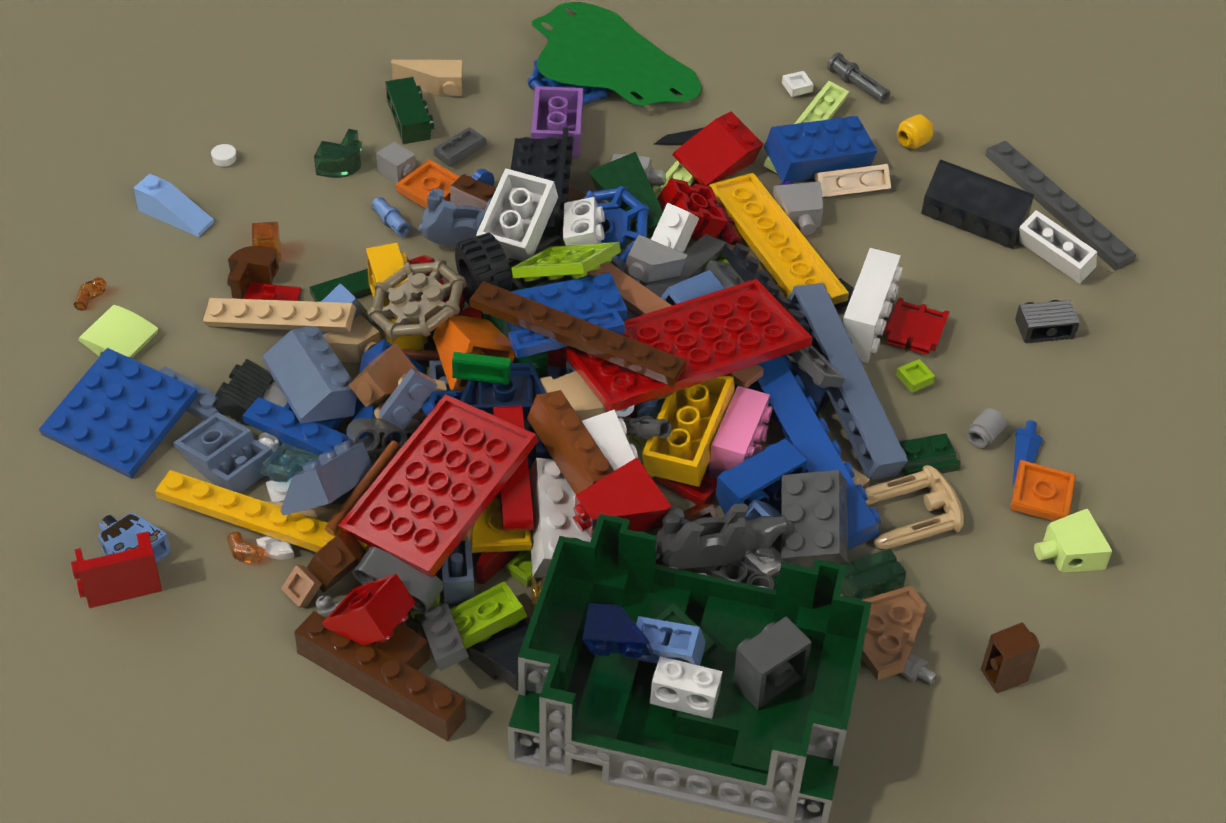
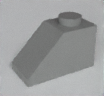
M638 235L628 254L623 272L646 283L678 277L684 267L687 254Z

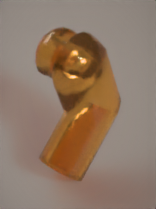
M96 277L82 284L76 296L74 307L80 311L86 310L91 299L101 296L105 292L107 287L106 281L101 277Z
M232 532L227 536L232 555L236 561L259 563L264 559V549L255 544L244 543L240 532Z

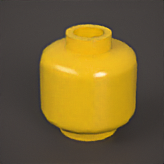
M916 114L899 124L897 138L904 147L917 149L932 140L933 124L921 114Z

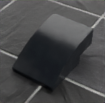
M526 617L515 626L505 628L492 635L488 640L478 642L467 648L468 659L495 680L500 677L518 691V656L531 619Z

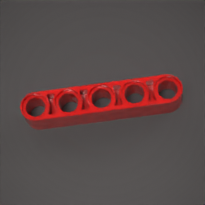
M522 405L493 407V416L525 429ZM526 457L499 491L503 532L533 530V508L528 458Z

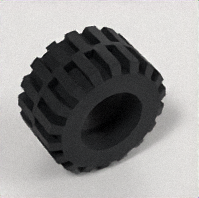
M488 232L456 244V267L458 274L466 280L464 290L469 298H471L483 281L512 291V275L507 257L502 246L491 233Z

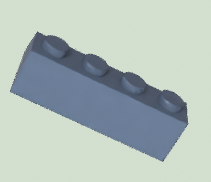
M308 326L302 329L290 330L263 355L262 361L300 423L354 416L357 396L348 386L353 380L318 327Z

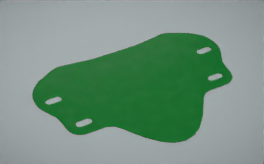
M567 2L556 6L549 14L538 17L531 23L548 40L539 55L537 67L543 76L551 80L578 86L608 88L616 91L630 103L639 106L658 102H685L698 97L701 93V84L692 69L660 50L613 11L583 2ZM566 8L571 9V10H572L573 12H575L577 15H576V16H572V15H570L568 12H566L564 9H566ZM541 23L549 24L553 30H548ZM669 89H676L682 96H676ZM631 92L638 93L643 97V100H638L631 95Z

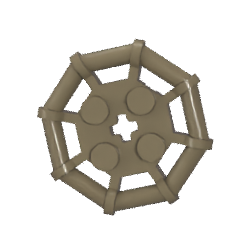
M438 259L435 262L419 264L404 263L403 268L385 281L378 282L375 285L376 292L372 307L367 313L370 321L378 324L386 332L387 337L391 339H396L398 336L424 335L427 337L431 335V331L447 319L459 314V304L463 289L466 287V280L463 276L457 275L450 269L444 260ZM444 277L449 283L442 285L439 281ZM406 278H408L407 281H405L404 283H402V284H401L400 286H398L396 289H393L395 286H397V285H398L399 283H401L403 280H405ZM450 295L449 301L443 302V299ZM385 297L389 298V305L383 307ZM393 316L397 319L395 322L388 320V318ZM416 321L417 324H410V322Z

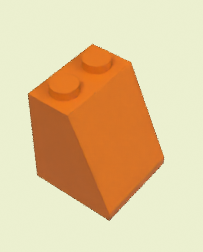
M461 315L452 316L436 328L433 336L449 387L452 391H464L468 382L465 379L452 378V358L454 352L511 358V363H513L515 357L509 339L486 319Z

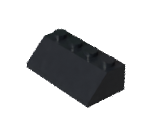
M940 159L925 193L921 214L1014 250L1020 240L1019 227L1029 217L1034 194Z

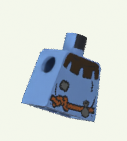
M129 513L120 520H117L112 515H108L99 524L102 532L99 533L98 539L104 556L139 548L136 534L147 531L149 532L156 562L171 553L167 534L135 513Z

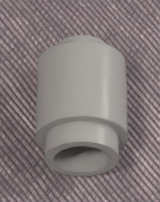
M984 409L968 428L967 438L969 442L977 448L991 445L1006 427L1004 416L998 410Z

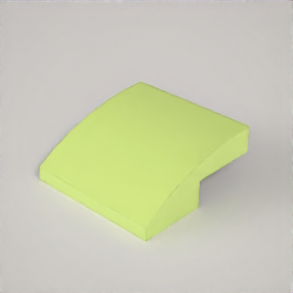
M113 305L78 338V341L98 356H101L107 348H110L132 359L157 334L159 328L134 312Z

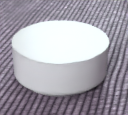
M221 144L214 147L211 151L212 161L217 166L227 167L234 164L237 160L236 149L232 145Z

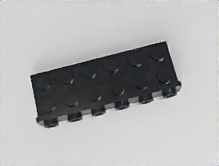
M563 127L562 139L553 137L546 139L523 137L515 138L511 170L554 181L558 199L542 235H560L561 225L564 224V203L568 202L567 194H569L570 165H572L573 136H569L568 127Z

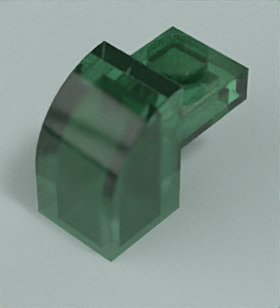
M348 129L341 144L321 141L314 155L316 175L329 178H344L356 173L361 168L360 153L362 142L359 141L358 130Z

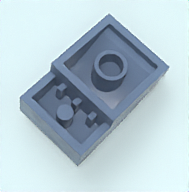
M218 412L173 442L175 448L210 482L237 493L243 492L278 466L272 448L255 440L250 429Z

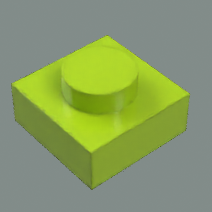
M920 359L897 368L896 376L911 393L934 384L935 375Z

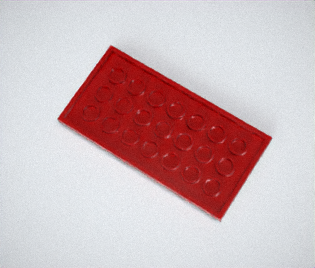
M757 279L623 321L625 333L621 335L686 360L685 369L674 386L571 346L560 348V350L608 412L611 410L616 412L812 346V336Z

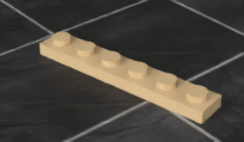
M210 298L203 322L210 327L293 330L309 326L318 327L320 331L350 332L356 307L353 303Z

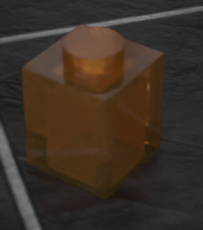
M278 222L252 223V245L277 249L278 260L281 262V240Z

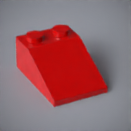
M731 111L713 120L675 150L672 156L700 185L709 186V184L717 183L753 164L764 144Z

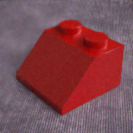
M395 573L353 588L322 624L326 629L363 646L373 642L381 644L391 638L394 634L392 630L409 617L408 612L416 602Z

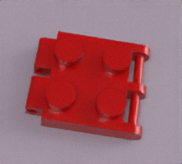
M899 297L886 327L884 337L888 338V344L901 348H906V345L910 344V350L929 355L930 350L936 352L950 311L940 312L927 308L925 304L919 306L905 302L904 298Z

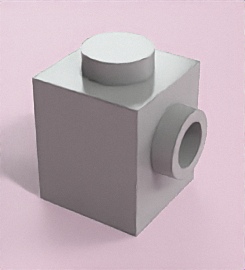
M392 142L376 153L378 172L394 183H398L416 169L415 154L396 142Z

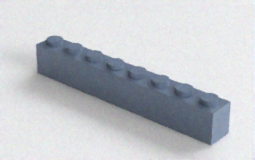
M823 283L794 286L789 299L793 302L792 305L795 309L803 314L804 320L811 327L808 333L812 336V346L845 378L840 388L828 386L827 393L866 477L870 480L898 476L908 461L906 453L901 447L895 435V430L884 412V407L879 401L873 384L863 368V363L853 347L852 340L842 324V319L832 303L830 294H828Z

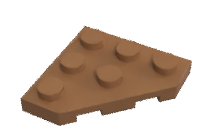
M911 585L863 599V601L872 602L861 659L876 680L902 673L906 668L927 606Z

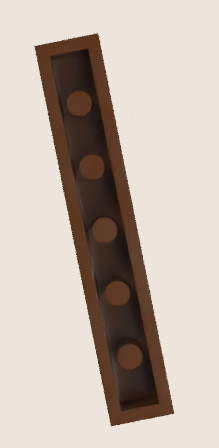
M313 611L294 631L298 654L447 742L466 720L464 697L372 644L363 646L326 629L322 624L326 618L319 613Z

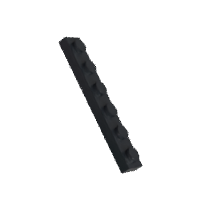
M725 243L721 253L742 280L748 282L757 279L808 332L811 327L804 320L803 314L795 309L792 305L793 302L782 293L781 287L773 282L768 272L764 271L760 266V261L751 255L750 249L738 243L736 245Z

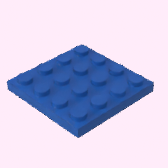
M107 348L43 423L39 431L43 436L132 479L199 394L196 388Z

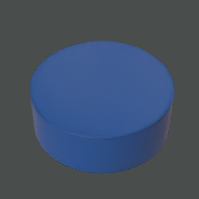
M479 169L472 175L475 180H479L483 184L494 185V175L486 169Z

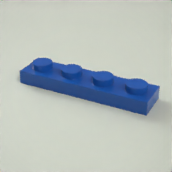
M616 308L577 317L618 334L625 333V324ZM528 329L508 332L509 342L517 358L569 346Z
M258 397L243 414L244 423L318 456L334 450V446L350 441L347 435L318 422L300 423L293 411L261 397Z

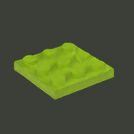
M610 242L549 247L512 267L513 278H524V281L538 280L542 276H547L548 280L560 279L564 275H571L573 279L582 278L588 275V271L599 269L600 264L611 262L612 257L621 253L620 243Z

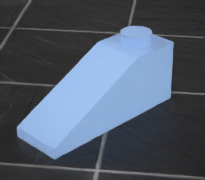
M148 174L133 188L138 211L196 237H200L214 223V219L166 180Z

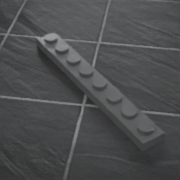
M1006 140L987 148L985 156L1023 190L1034 194V199L1081 241L1096 250L1097 255L1110 267L1117 270L1134 262L1136 254Z
M709 260L705 270H710L725 289L745 283L729 263ZM813 346L787 354L798 363L797 366L801 370L807 372L813 378L812 381L817 386L827 388L828 386L840 388L845 378Z

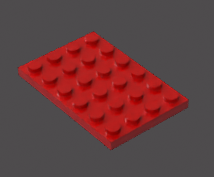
M445 394L338 526L343 533L349 532L357 540L371 547L382 549L414 569L433 578L538 443V438L536 434Z

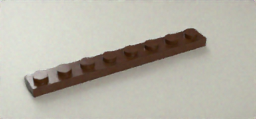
M484 281L470 298V307L670 386H674L685 369V359Z

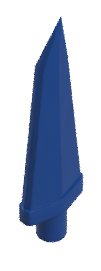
M1032 420L1026 422L1025 429H1016L1013 486L1020 460L1034 463L1039 447L1042 444L1043 438L1036 434L1037 423Z

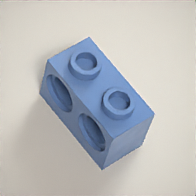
M638 616L630 646L640 661L658 664L659 657L662 656L700 666L706 640L700 627Z

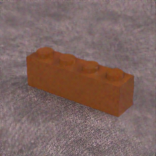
M561 390L536 395L527 420L575 494L580 493L614 472V469Z

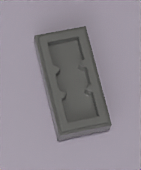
M469 127L434 148V156L451 167L485 146L486 138Z

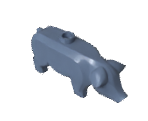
M432 189L428 194V207L423 213L418 231L426 239L434 243L455 247L458 242L476 237L492 198L489 199L485 210L466 205L456 206L450 201L443 199V190Z

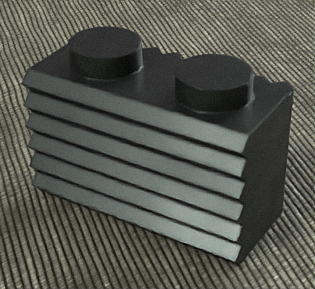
M247 358L242 366L239 364L235 365L229 375V378L232 380H230L229 384L223 382L215 395L219 398L216 409L226 413L232 419L240 421L241 424H245L243 414L258 397H263L273 381V377L268 370Z

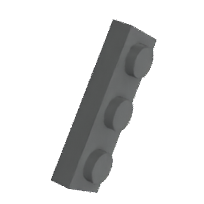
M447 603L430 607L428 612L419 615L435 662L440 671L469 658Z

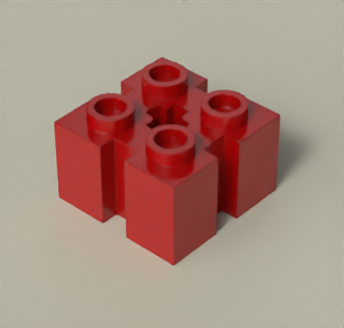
M671 178L657 197L663 212L667 203L699 218L691 235L696 241L704 234L717 238L728 223L722 208L715 205L718 200L712 187L696 183L692 187L689 186L687 181Z

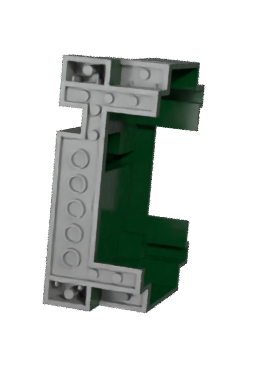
M599 514L590 542L578 538L559 536L518 656L519 695L508 724L509 762L571 776L575 760L603 766L602 783L772 823H828L872 602L863 601L859 598L840 596L846 566L817 559L814 561L813 569L781 562L777 590L765 586L741 583L733 579L727 580L713 577L705 573H694L672 566L655 564L657 536L646 532L629 530L630 520L618 516ZM674 603L716 643L717 648L700 664L702 667L722 671L720 693L712 719L650 704L652 680L657 664L638 660L630 646L638 616L656 619ZM784 617H787L812 642L807 675L804 680L757 710L733 685L736 651L742 641L747 638H754L768 624L772 622L777 623Z

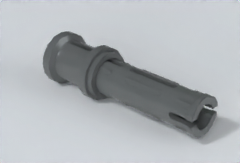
M840 52L835 53L830 58L827 64L829 71L839 74L845 82L854 83L880 103L887 101L890 96V90L861 72L856 63H850L844 59V55Z

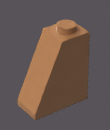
M395 343L379 354L348 386L365 407L378 406L381 403H385L397 388L398 381L402 375L407 374L411 368L416 369V367Z

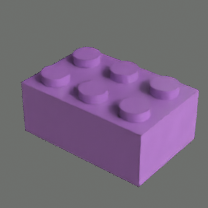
M535 86L531 138L546 139L553 137L562 139L563 127H568L569 136H573L572 157H580L583 88Z

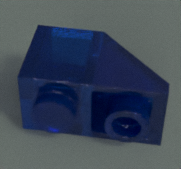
M589 603L583 641L590 652L598 656H609L610 653L623 654L629 658H640L642 655L652 656L653 649L647 637L620 605Z

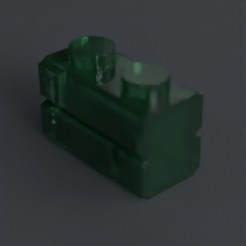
M891 548L843 564L846 566L841 594L845 597H855L863 600L904 587L906 571L900 562L897 561Z

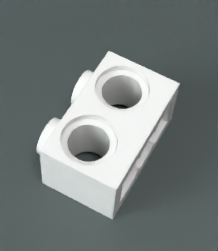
M595 197L564 203L563 240L566 246L601 243V240L605 239L604 229L601 222L605 221V215L602 206L598 207Z
M660 656L652 680L650 704L712 719L720 693L722 671Z

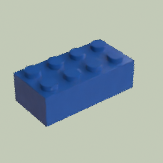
M858 116L771 127L764 145V149L782 183L785 181L795 182L815 179V173L871 166L877 153L875 145Z
M610 272L511 291L574 317L616 308L622 320H627V307ZM507 321L511 332L525 329Z

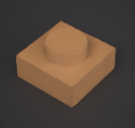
M296 565L281 589L298 607L307 608L322 583L304 565Z

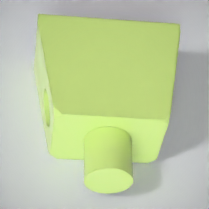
M1088 509L1051 522L1047 527L1043 542L1035 543L1034 552L1038 560L1052 558L1058 570L1063 573L1106 569L1112 553V549Z

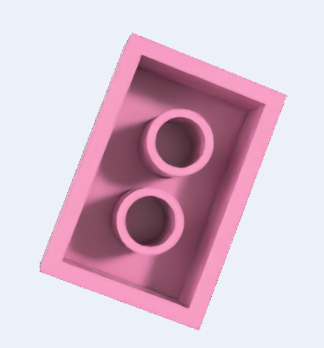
M737 386L711 445L708 474L710 478L717 481L718 476L723 471L732 469L741 464L746 458L753 457L761 452L762 446L760 443L761 441L766 442L770 431V426L766 425V423H769L773 407L769 406L770 394Z

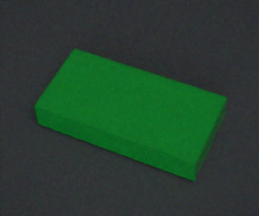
M460 352L453 353L452 378L509 384L511 358Z

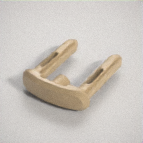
M926 465L923 466V471L864 488L868 500L865 502L867 505L928 487L930 493L924 495V504L927 510L933 511L943 508L946 513L881 533L874 540L876 548L888 550L953 530L955 533L960 532L964 525V514L960 500L951 484L936 468Z

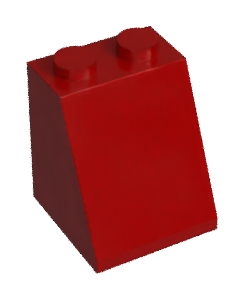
M636 457L576 494L575 507L573 508L575 516H573V519L580 531L584 532L586 530L591 538L599 514L630 520L629 530L642 531L662 528L663 517L671 510V505Z

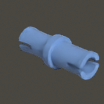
M383 197L373 200L371 208L381 217V221L385 226L391 227L399 237H404L410 232L411 229L409 227L411 225L401 217V213L397 208L391 207Z

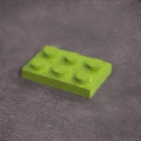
M505 581L450 609L466 649L478 642L488 640L495 633L505 628L513 627L520 620L528 617L522 604Z

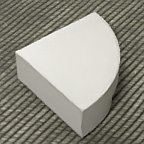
M270 536L256 539L257 546L264 555L277 560L294 558V552L290 543Z

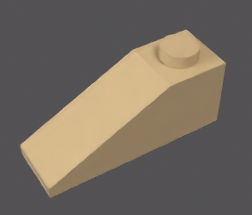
M391 60L392 80L413 77L416 86L420 85L424 92L437 96H462V60Z

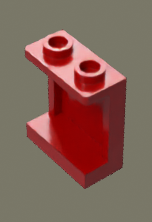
M148 531L136 534L139 548L84 560L81 548L75 549L76 561L71 562L74 579L77 582L80 598H87L89 608L162 591Z

